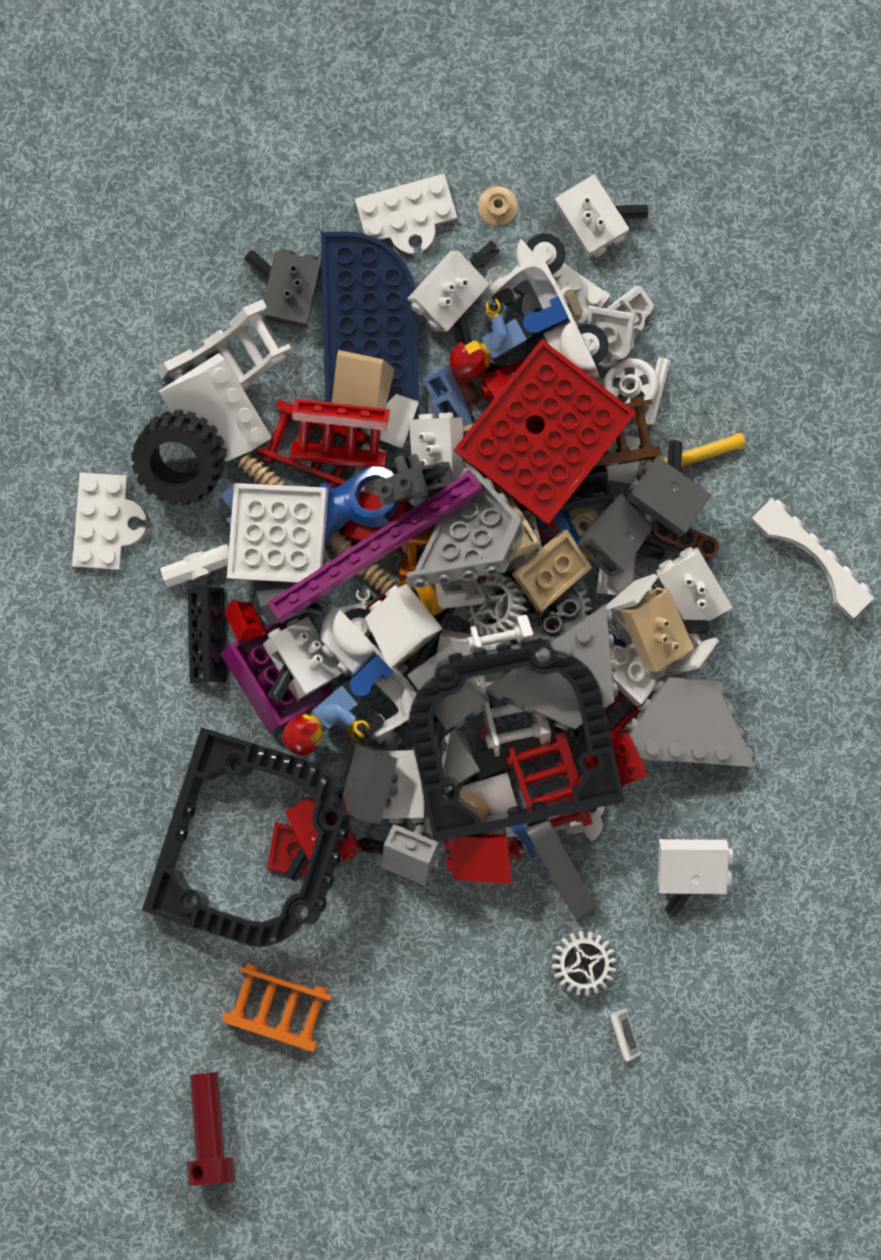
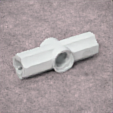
M226 544L206 552H196L184 557L182 561L160 568L167 588L188 580H198L202 575L206 577L213 571L227 567L229 547Z

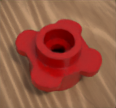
M516 836L512 840H508L509 858L520 860V855H524L523 843L518 841Z

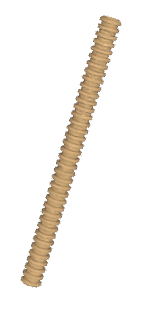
M252 452L245 454L239 461L237 468L243 469L244 474L248 473V477L250 479L253 478L255 484L286 486V482H281V478L279 476L276 477L275 472H270L268 466L264 467V463L259 462L258 457L254 458ZM340 530L336 531L331 536L329 542L325 544L326 547H331L332 552H336L337 557L355 546L351 544L352 541L350 539L346 540V537L340 534ZM372 564L358 573L360 577H364V581L368 580L370 582V586L374 585L375 590L381 592L380 595L383 592L386 593L395 585L398 587L395 583L396 580H391L390 575H386L384 569L380 570L378 564ZM440 636L437 642L435 643L436 645H439Z

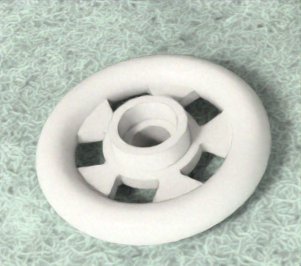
M628 358L617 362L607 371L603 387L617 398L620 394L627 397L628 399L625 403H630V399L639 395L641 391L646 395L644 400L652 399L653 402L658 391V378L654 369L648 363L640 359ZM635 368V374L625 375V369ZM646 375L649 383L642 386L640 377ZM614 378L621 379L619 388L612 387ZM630 383L635 384V387L632 390L627 389V386Z

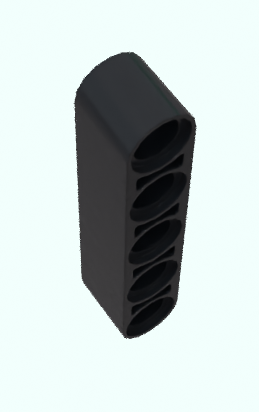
M555 720L548 722L551 731L550 743L551 740L555 739L553 734L562 731L565 732L567 741L579 736L577 728L572 729L569 727L565 731L554 725ZM533 736L500 744L499 756L494 757L492 749L473 756L480 769V772L471 777L473 783L504 768H508L505 756L509 754L508 748L514 747L517 754L541 746L539 739Z

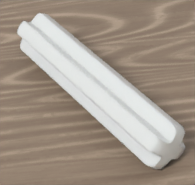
M658 358L655 373L658 378V391L652 404L644 410L647 426H653L655 423L670 365V360L666 358Z

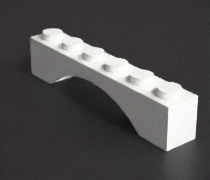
M771 498L750 519V522L765 537L791 542L810 554L822 567L828 578L834 605L850 620L854 619L874 599L870 595L872 591L864 583L859 584L853 578L855 574L848 567H842L837 562L838 558L829 549L825 551L819 545L821 543L819 538L813 533L808 534L803 529L804 524L797 517L794 516L792 518L786 512L787 508L781 501H775Z

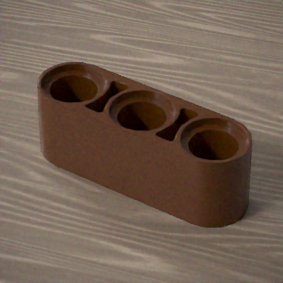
M658 521L652 529V535L658 542L681 551L690 547L692 549L698 547L705 560L712 559L719 551V543L715 538L692 528H689L685 533L691 537L692 541L689 545H683L679 540V536L672 531L667 536H661L657 531V527L662 524ZM710 543L713 546V553H704L701 548L702 544Z

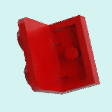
M624 733L611 738L621 787L644 778L647 775V770L631 735ZM593 755L586 757L590 765L595 764L597 758Z

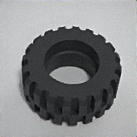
M175 410L172 415L169 411L163 412L160 417L155 416L151 419L136 439L133 446L134 450L131 453V461L134 462L132 470L134 474L139 475L136 479L139 485L144 484L146 487L145 491L149 495L152 493L156 495V500L161 502L168 500L170 505H177L178 502H181V505H190L192 500L193 502H198L204 496H208L220 479L225 469V458L227 456L226 449L222 448L224 440L222 436L217 437V428L214 425L210 427L207 424L208 420L203 416L199 419L195 417L196 413L189 411L187 414H183L182 410ZM166 442H178L187 446L196 455L199 469L193 473H179L170 469L160 456L159 446Z

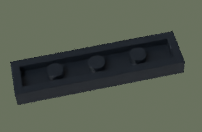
M605 466L593 468L570 496L581 498H569L560 510L613 502L614 495L608 487L607 468ZM603 492L604 494H603V495H596V494H593V493ZM515 500L524 517L533 515Z
M201 587L187 589L190 684L227 682L226 663L220 655L226 648L224 588ZM201 593V603L197 606L196 594ZM200 618V619H201V627H200V629L198 630V628H197V620ZM199 642L202 643V651L200 652V654L197 651V645ZM200 665L203 667L202 678H198V668Z

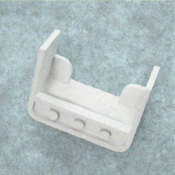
M656 574L635 580L606 605V610L610 609L612 619L608 627L626 645L634 643L619 610L638 604L645 594L652 591L651 586L658 578ZM688 634L694 649L689 651L683 659L675 660L668 664L663 676L669 677L699 668L717 644L718 639L715 637L701 641L698 634Z

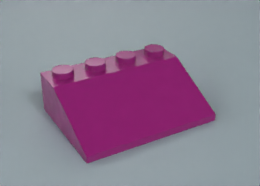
M287 621L269 626L265 625L263 626L266 632L265 635L245 641H235L220 653L269 734L284 727L289 721L300 714L303 715L320 705L334 693L329 684L297 701L288 686L279 703L272 702L268 697V693L279 674V670L264 648L263 643L269 639L268 634L277 628H280L281 631L286 629V624L289 623Z

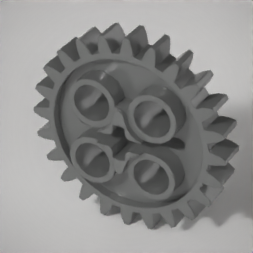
M573 584L537 616L532 615L536 609L526 594L522 596L528 600L523 604V607H526L528 611L522 612V615H527L534 640L545 639L552 642L593 613L592 608L589 607L592 605L591 600L587 598V591H582L581 584L576 586ZM569 609L576 610L573 614L565 613ZM552 625L559 626L558 629L553 631L548 629Z

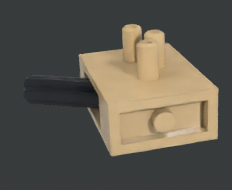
M660 587L645 594L638 604L619 610L643 667L654 672L665 670L668 664L675 660L683 659L689 651L694 649L688 634H707L711 629L708 620L681 619L670 590Z

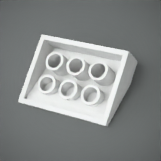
M219 353L158 391L172 414L175 410H182L183 414H187L189 411L196 413L195 417L201 419L203 416L208 420L207 424L210 427L214 425L217 428V437L222 436L224 440L222 448L226 449V462L252 451L272 438L225 358Z

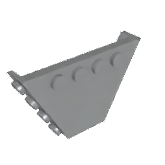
M463 459V470L460 477L471 471L484 492L438 521L415 571L408 572L406 576L410 588H424L431 584H448L455 580H471L478 576H495L501 572H506L524 533L522 521H524L521 513L517 509L512 510L503 493L498 494L494 490L495 486L488 477L483 478L479 471Z
M606 605L600 607L597 611L551 642L554 650L569 653L589 667L600 686L604 708L614 702V696H618L617 682L612 680V672L616 671L615 658L610 657V648L614 647L613 634H608V624L612 622L610 609L606 610ZM542 648L536 653V656L538 658H546L549 650ZM525 666L512 669L486 687L490 690L489 695L499 700H502L504 696L512 700L510 705L524 710L525 707L534 710L532 715L544 721L549 717L555 720V726L565 731L569 727L575 729L582 724L578 700L572 685L557 672L537 674Z
M663 676L662 679L659 678L652 687L653 693L649 699L646 698L642 705L639 706V714L636 718H632L625 727L626 733L631 735L641 759L755 767L753 763L755 756L743 741L745 734L733 719L735 712L730 704L727 705L723 697L726 695L721 683H717L714 680Z

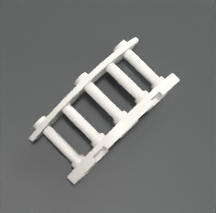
M262 299L244 307L229 322L231 327L224 333L222 330L217 331L203 341L205 346L195 352L189 349L164 362L157 372L161 379L170 376L171 379L177 380L183 376V369L191 364H194V366L201 365L207 360L205 356L216 350L225 358L245 391L252 386L251 382L273 365L284 361L287 358L285 354L291 349V346L287 344L281 348L277 347L261 320V314L267 308ZM251 324L254 325L270 352L264 359L247 333L249 331L247 327ZM234 337L241 339L256 365L245 375L228 349V342Z
M527 615L517 617V626L514 627V630L478 637L476 627H470L471 637H467V644L471 652L482 646L514 639L520 643L521 639L533 637V632ZM484 676L476 677L477 684L487 696V692L490 690L486 687L496 680L485 682ZM489 701L484 704L486 709L482 712L488 735H485L488 749L493 750L494 757L499 756L500 744L533 736L539 739L541 746L550 743L551 731L547 718L544 721L533 715L534 724L529 728L499 735L496 733L493 718L523 711L533 714L534 710L527 707L521 710L512 705L490 709Z

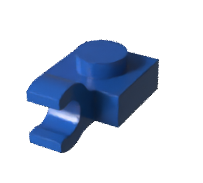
M527 823L511 826L527 848L529 856L534 859L536 857L533 852L534 845L525 830Z

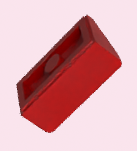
M231 599L225 615L237 641H245L265 635L266 632L251 602Z

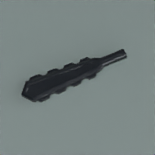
M456 607L446 608L442 611L437 622L443 629L421 648L410 667L411 671L425 662Z

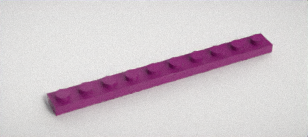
M471 471L467 472L270 600L268 604L280 623H283L483 493V488Z

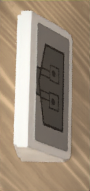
M627 1009L610 1013L609 1016L623 1059L626 1062L630 1061L641 1053Z

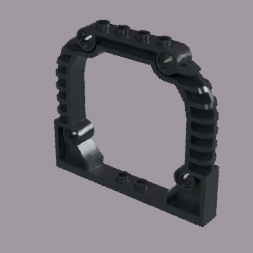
M534 637L521 639L519 644L510 645V642L496 645V649L486 650L484 647L474 649L472 654L464 656L462 653L448 655V659L442 660L436 665L434 677L425 682L413 699L409 712V732L433 841L441 842L625 802L598 681L586 664L569 653L554 650L552 643L548 640H534ZM539 648H546L549 650V654L546 658H538L536 651ZM525 666L537 674L559 673L572 685L576 694L587 744L578 754V762L582 773L572 787L574 797L549 803L537 801L532 803L531 807L521 808V806H514L508 808L507 812L479 817L477 808L468 804L460 797L458 781L453 777H446L443 769L433 716L440 698L457 693L464 686L466 679ZM443 669H450L454 674L451 678L444 679L440 676V672ZM587 756H595L597 758L596 763L593 765L585 764L584 760ZM446 786H450L455 791L452 795L446 796L441 790Z
M201 727L142 911L255 947L278 944L293 936L302 925L310 926L315 924L320 914L326 908L327 900L325 898L328 890L333 886V873L342 857L340 851L343 843L347 841L349 836V815L346 811L340 809L339 797L331 779L320 767L308 760ZM238 759H241V766L236 769L235 763ZM252 770H258L296 782L306 788L315 800L316 805L313 811L312 822L315 830L318 832V836L300 892L291 895L286 900L280 916L259 922L211 907L207 894L203 891L191 889L185 880L183 872L174 869L182 843L188 836V825L190 819L195 814V803L204 778L212 781L227 772L238 777H245ZM337 814L338 821L335 825H332L331 817ZM196 896L197 904L192 907L191 900ZM304 907H307L308 915L303 919L301 911Z

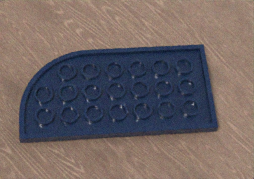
M349 231L321 232L325 402L332 403L338 350L383 359L395 369L387 403L395 394L419 401L417 313L411 308L412 304L407 299L415 291V285L407 265L395 250L373 236ZM418 402L414 418L419 417L420 402Z

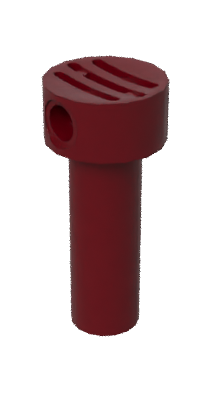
M219 1072L191 1074L190 1084L196 1161L186 1162L188 1186L236 1182L235 1157L225 1158Z

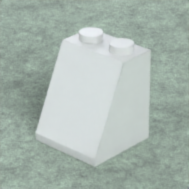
M407 584L399 588L395 585L385 593L387 598L384 601L378 600L369 608L371 612L365 617L390 668L413 656L443 629Z

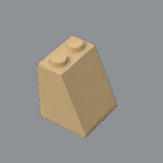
M338 350L332 403L385 409L395 369L383 359Z

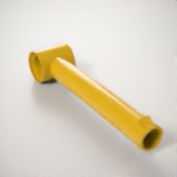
M733 433V436L682 452L681 468L727 453L728 451L736 449L740 451L746 446L743 434ZM647 459L638 467L637 474L639 478L644 474L640 470L648 460L652 462L654 459Z

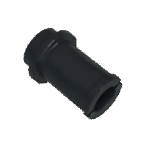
M490 240L478 252L471 253L472 256L469 260L476 269L484 268L485 263L500 253V250Z

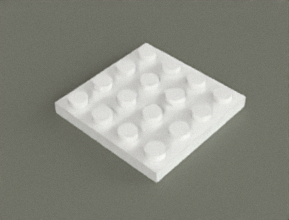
M234 483L227 578L298 583L323 567L329 489L322 487Z

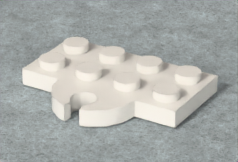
M445 174L355 199L364 234L373 236L381 241L391 239L395 248L408 255H414V248L409 245V240L412 237L417 236L422 239L421 250L425 252L433 244L436 235L435 226L457 220Z
M563 264L561 269L552 275L560 291L566 286H571V290L574 291L581 305L583 313L581 319L575 321L577 327L586 324L588 307L602 308L610 297L608 293L566 264ZM527 280L520 282L514 287L525 295L522 300L521 312L523 317L529 312L543 310L531 284Z
M80 473L73 567L120 570L122 547L132 546L145 535L146 528L140 527L137 530H132L129 527V521L134 517L140 518L142 521L148 520L145 512L138 504L126 499L127 476Z

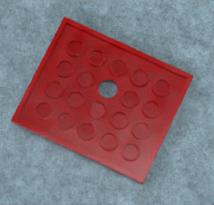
M542 339L454 448L453 452L471 464L485 477H488L491 482L548 526L631 421L636 412ZM540 417L544 422V430L539 434L530 433L526 428L528 418Z

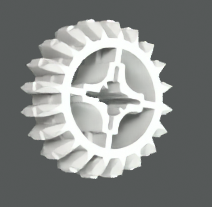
M498 574L496 576H488L487 580L480 579V587L486 598L483 604L469 606L470 609L465 612L470 616L468 622L476 627L477 632L481 636L513 630L517 626V617L522 616V612L528 611L526 607H523V604L528 601L522 597L525 594L516 581L508 576L505 577ZM504 589L506 592L503 595H497L496 591ZM496 619L497 623L489 624L488 620Z
M579 931V939H576L575 935L571 933L569 934L572 940L570 943L565 938L561 940L566 945L564 949L560 946L555 948L561 952L560 956L552 955L553 959L559 960V964H552V968L560 969V972L555 973L554 977L559 978L563 976L564 979L559 982V985L564 986L568 982L567 991L571 992L573 987H576L575 994L577 996L580 995L581 989H584L585 995L589 996V988H593L594 993L598 994L597 985L600 984L605 989L607 985L603 980L605 978L608 981L613 980L611 976L607 975L608 971L616 972V968L609 967V963L617 962L616 958L608 957V955L614 953V950L609 949L606 951L604 949L609 945L608 941L599 944L602 938L601 935H597L595 940H592L593 932L591 931L588 932L587 938H584L583 931ZM580 944H592L600 950V953L591 956L585 955ZM573 947L576 960L565 968V957ZM579 952L586 960L587 958L592 960L588 964L589 975L586 970H583V967L581 969L576 967L581 963ZM604 959L602 973L595 980L592 968L595 963ZM578 971L583 972L589 983L575 982L569 978L568 974Z

